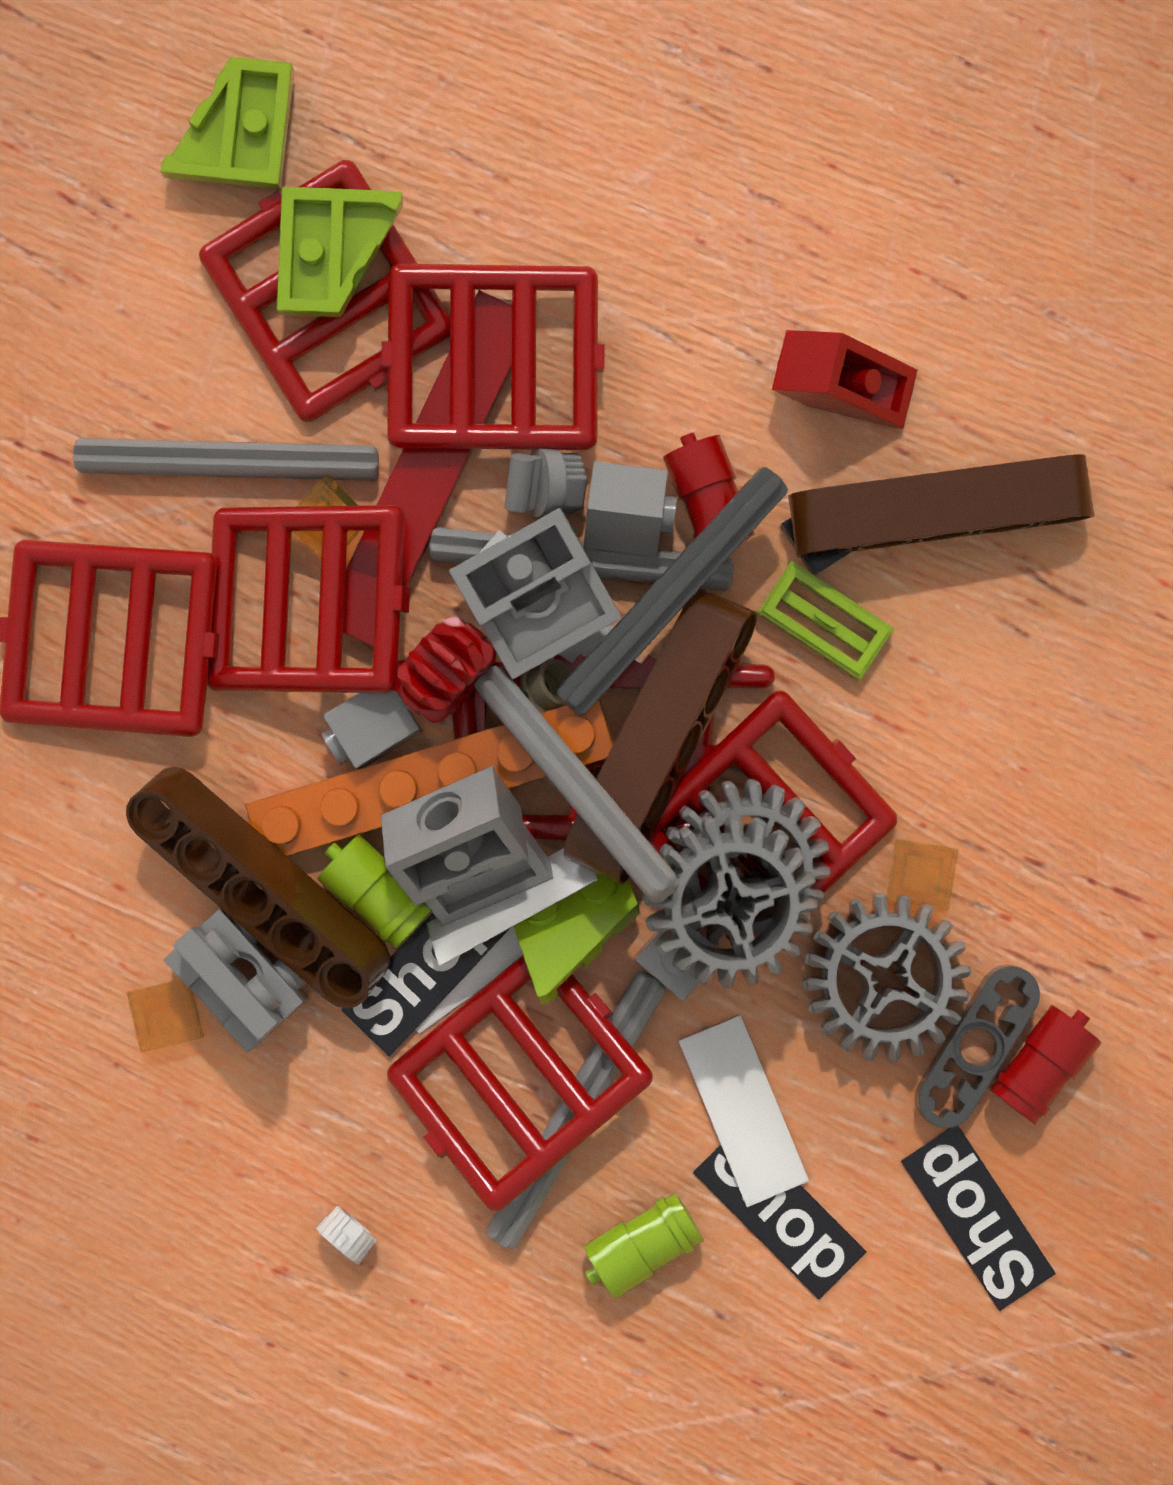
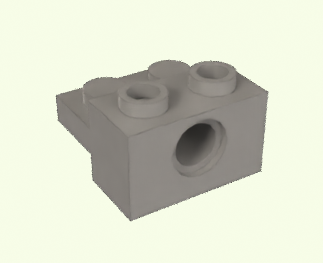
M562 508L554 510L449 570L480 626L482 625L512 680L622 619ZM556 582L559 583L560 588L525 608L518 609L517 604Z
M493 766L381 815L386 868L415 906L425 902L442 926L553 879L551 861L523 823L520 804Z
M218 909L201 926L189 929L172 945L175 949L163 959L184 984L223 1024L222 1026L247 1053L256 1048L309 999L301 989L306 982L279 958L275 960L256 938L222 909ZM240 957L250 961L254 965L257 975L249 981L232 963L235 959Z

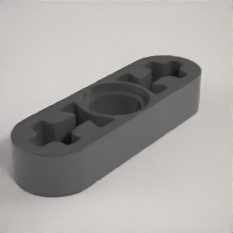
M1001 965L990 970L979 984L960 1015V1022L954 1025L917 1085L915 1092L917 1109L931 1124L941 1128H953L964 1123L972 1114L1038 1006L1040 999L1039 986L1035 978L1028 971L1012 965ZM1017 977L1021 981L1018 991L1025 997L1020 1006L1009 1003L999 1016V1019L1010 1022V1026L1004 1034L997 1025L986 1019L976 1017V1014L981 1006L993 1014L1001 1000V996L994 991L996 984L999 981L1010 984ZM975 1028L987 1030L994 1041L992 1055L988 1060L979 1064L967 1062L960 1051L962 1037L966 1032ZM949 1058H951L959 1068L967 1073L978 1075V1078L972 1087L966 1080L961 1078L953 1093L955 1098L960 1101L958 1108L955 1111L944 1108L937 1115L932 1112L936 1102L929 1094L934 1086L945 1089L952 1081L955 1073L943 1069Z

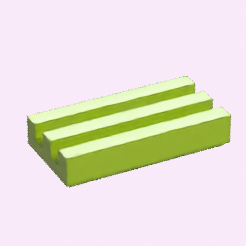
M793 561L790 562L757 612L758 615L857 681L861 680L894 630L893 627ZM793 580L875 633L870 643L789 590L788 588ZM781 600L861 653L862 655L857 662L777 610L775 607Z

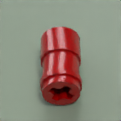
M693 432L680 437L683 446L666 454L663 460L678 499L684 503L695 532L693 534L695 539L736 495L738 489L734 482L736 476L720 435L697 440ZM754 531L746 539L754 536Z
M1051 1005L1025 1038L1024 1042L1026 1044L1004 1072L1000 1071L995 1079L997 1081L990 1091L1036 1125L1042 1115L1046 1117L1050 1112L1049 1106L1071 1078H1076L1102 1044L1098 1038L1084 1028L1090 1018L1080 1010H1077L1070 1017L1057 1007Z

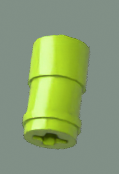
M360 834L343 850L336 843H333L324 853L331 862L317 879L349 910L354 909L379 933L378 937L384 943L388 941L397 949L432 912L425 902L415 906L386 868L385 857Z
M676 1193L666 1198L660 1197L655 1201L656 1204L626 1223L623 1221L584 1244L586 1254L593 1265L591 1269L585 1272L592 1285L602 1280L613 1298L617 1299L655 1275L654 1272L684 1253L688 1255L695 1251V1246L702 1243L704 1238Z

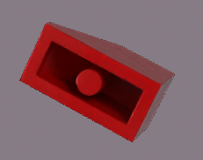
M786 330L772 390L811 408L903 429L918 370L844 333Z

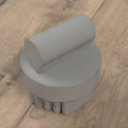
M542 448L533 450L530 455L525 453L511 454L504 508L512 512H527L529 510L535 518H542L558 508H562L564 514H572L584 506L587 476H585L586 471L583 469L582 457L578 453H560L558 449Z

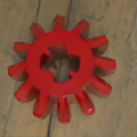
M456 615L445 618L442 623L436 624L426 637H422L415 649L408 653V658L398 668L397 684L393 690L403 699L402 703L415 714L423 716L433 724L444 721L464 701H467L470 694L476 689L474 683L478 681L479 677L486 674L495 662L496 650L487 641V637L471 623L467 624Z

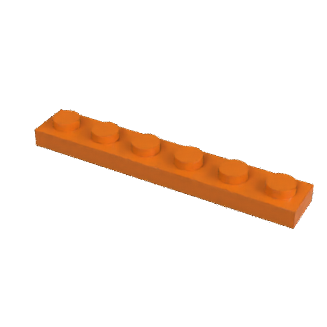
M601 698L583 715L575 713L567 705L541 713L584 766L607 758L614 741ZM500 725L245 804L251 826L284 855L291 856L382 828L381 815L490 766L494 767L508 789L543 779L547 776L506 726Z

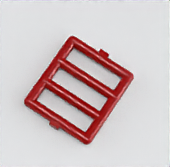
M350 160L339 161L299 186L306 188L371 190L356 164ZM277 190L258 202L261 208L259 212L205 244L199 251V259L297 417L303 422H312L367 387L372 386L377 391L388 384V370L381 367V350L312 393L292 362L388 304L389 274L353 295L342 317L320 316L279 341L261 313V310L277 301L278 271L247 290L229 262L230 258L280 228L282 195ZM392 225L380 247L391 268L401 263L418 264L395 226ZM413 289V303L425 320L424 324L413 330V359L450 337V314L434 289Z
M401 263L394 265L390 269L388 275V341H382L381 367L388 370L387 437L392 446L396 448L537 450L542 448L589 450L596 445L598 439V372H604L605 344H598V275L593 268L588 266ZM413 289H450L449 424L412 423ZM475 290H512L511 424H474ZM537 291H573V425H536Z
M394 505L225 507L217 510L213 517L211 552L217 560L212 633L219 634L217 659L209 658L208 687L215 691L389 693L393 691L397 684L400 613H409L410 588L402 586L405 516L401 508ZM292 531H323L316 667H286ZM348 531H379L373 668H341ZM237 532H267L261 667L231 666Z
M38 540L19 541L13 551L8 618L0 617V642L5 643L0 696L1 718L8 723L183 737L199 735L204 725L209 658L217 659L219 634L212 633L217 575L216 558L208 552ZM37 565L72 568L60 702L25 700ZM97 569L131 572L119 707L85 704ZM156 574L191 576L180 711L144 709Z
M776 691L680 779L649 843L659 855L661 854L660 849L664 844L670 845L676 851H679L662 830L679 815V810L683 806H690L697 815L701 814L705 808L700 803L698 794L703 790L709 792L707 788L732 764H735L748 779L758 781L763 795L772 785H777L785 790L783 805L794 797L800 799L752 747L778 721L783 724L868 818L847 839L840 843L805 805L804 812L799 820L813 816L821 824L818 831L808 840L823 839L829 846V851L819 857L823 860L821 863L830 868V875L823 879L815 878V883L813 884L823 893L832 887L896 826L897 814L851 764L856 758L845 745L837 739L831 742L788 693ZM725 823L719 827L720 833H724ZM747 853V859L741 854L737 857L750 873L755 869L764 874H769L757 864V861L750 856V853ZM698 871V880L702 890L706 886L707 880Z
M523 955L403 1054L387 1071L389 1082L428 1131L423 1138L438 1157L444 1158L447 1156L480 1200L491 1211H500L509 1205L649 1087L653 1080L651 1069L609 1019L614 1015L598 994L594 993L590 996L576 977L571 974L557 988L558 996L622 1074L617 1081L593 1099L511 997L531 980ZM491 1013L496 1016L575 1115L548 1139L542 1136L464 1037ZM444 1052L526 1155L522 1161L499 1180L495 1178L417 1077L420 1072Z

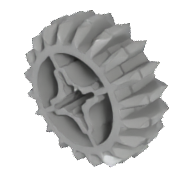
M748 779L743 789L742 798H740L735 784L731 781H725L721 784L722 802L717 803L710 792L703 790L698 794L699 801L705 808L701 814L697 815L687 806H683L679 810L681 817L690 824L688 829L697 839L705 837L702 829V819L708 816L716 821L718 827L725 823L728 814H737L740 817L755 816V818L762 819L767 824L765 839L769 836L776 821L784 833L788 835L790 849L799 848L806 857L802 865L795 871H810L817 879H823L830 875V868L819 862H813V858L822 856L829 851L828 843L823 839L808 840L818 831L821 826L820 822L813 816L799 820L804 812L805 803L794 797L783 805L785 790L777 785H772L762 798L760 783L756 780ZM745 823V826L743 828V834L745 833L749 825L747 823ZM669 827L666 836L674 843L681 845L679 851H676L679 854L687 845L680 839L679 829ZM744 852L728 853V856L736 859L740 854L747 859V853ZM660 854V856L668 864V866H671V863L668 862L662 854ZM750 854L757 861V864L769 874H764L754 869L749 875L743 870V879L758 876L764 881L775 877L772 868L766 860ZM698 868L685 886L681 905L688 903V896L702 891L698 880ZM736 870L738 877H740L741 873ZM725 879L728 890L721 894L725 901L718 900L717 905H720L735 922L733 912L739 906L735 901L742 902L744 897H741ZM814 885L798 892L799 894L810 895L818 902L824 899V893ZM774 898L773 906L761 910L756 915L752 925L754 939L771 922L776 911L778 898ZM799 912L798 917L808 922L811 915L809 912ZM698 921L688 924V928L691 931H698L704 927ZM719 924L708 925L706 938L715 945L719 944L726 935L724 926Z
M728 814L724 833H720L716 821L708 816L702 819V829L705 837L697 839L687 827H683L679 830L680 839L687 845L683 851L678 854L672 846L664 844L660 849V853L671 863L670 868L679 880V887L672 895H669L660 903L651 902L643 894V901L647 906L663 909L646 918V926L651 932L666 931L659 937L655 945L663 955L678 950L674 955L672 965L680 973L690 969L696 963L694 968L695 979L701 984H707L718 968L719 983L723 988H732L736 979V971L741 970L745 981L749 985H756L759 982L756 966L764 963L772 974H780L782 971L781 964L774 956L782 949L791 957L799 956L801 950L790 937L793 932L801 935H810L812 933L813 926L798 916L799 912L816 910L818 908V901L810 895L799 894L798 892L810 888L815 883V877L810 871H795L802 865L806 857L799 848L783 852L789 837L780 829L771 833L765 839L767 833L766 822L762 819L754 818L743 834L741 817L737 814ZM744 852L763 858L772 868L775 877L764 881L758 876L744 879L738 877L735 867L730 863L728 853ZM709 860L706 863L709 875L706 886L697 894L688 896V903L681 905L682 895L688 880L697 868ZM725 879L741 897H744L742 902L735 901L739 905V908L733 912L735 922L720 905H717L718 900L725 901L721 897V894L728 890ZM774 898H778L776 911L771 922L754 939L752 925L756 915L761 910L773 906ZM697 921L701 926L710 924L724 926L725 933L731 940L733 948L723 949L703 945L687 934L684 925Z
M874 894L872 914L867 915L862 902L859 899H854L849 902V909L854 918L849 924L837 912H832L828 916L830 923L839 931L833 939L824 932L818 930L814 932L813 940L827 947L824 957L813 953L804 955L803 962L805 964L821 968V977H807L803 979L802 987L810 991L822 989L823 997L811 1001L807 1007L813 1015L830 1009L832 1015L820 1026V1030L826 1036L835 1033L842 1026L846 1028L840 1038V1048L847 1052L850 1051L861 1037L864 1039L862 1045V1057L864 1059L874 1060L879 1043H885L887 1059L890 1062H898L901 1055L900 1042L906 1041L910 1052L918 1057L924 1054V1046L918 1035L925 1032L937 1044L945 1040L943 1032L934 1024L939 1017L954 1025L960 1022V1015L946 1008L949 998L960 1002H967L969 1000L970 993L968 991L952 987V978H966L970 976L971 968L967 965H951L949 958L960 955L966 950V947L962 941H953L946 945L942 944L941 940L953 928V925L948 920L936 923L931 929L927 927L933 916V907L923 904L917 910L914 917L911 918L909 917L911 908L910 897L899 895L895 902L894 911L890 913L888 912V902L885 895ZM899 926L904 928L897 942L893 941L889 948L879 955H867L850 945L860 934L876 927ZM920 940L928 949L934 964L935 982L932 994L920 987L911 975V963L916 955L914 949ZM863 960L875 967L878 965L884 968H888L895 961L900 970L894 972V974L901 976L900 983L910 988L912 994L909 995L898 988L894 990L886 986L878 994L874 990L873 985L879 981L871 978L873 972L861 966L860 961ZM840 961L853 968L862 980V991L857 1000L859 1005L852 1016L845 1009L837 989V969ZM895 1000H905L922 1010L910 1021L896 1027L875 1028L869 1026L875 1014L880 1015L884 1007Z

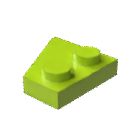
M230 57L215 80L213 92L207 99L201 101L188 121L190 127L172 155L167 153L163 159L160 171L163 177L281 190L294 78L292 63Z
M282 187L277 311L279 315L342 317L403 207L402 191Z
M595 873L597 881L513 926L537 997L542 1006L551 1003L559 995L557 988L581 964L586 968L603 951L605 942L611 936L621 933L641 913L629 879L624 884H618Z

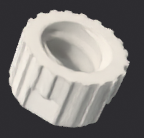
M336 1206L330 1215L325 1217L316 1228L335 1248L358 1265L376 1242V1237L340 1206Z

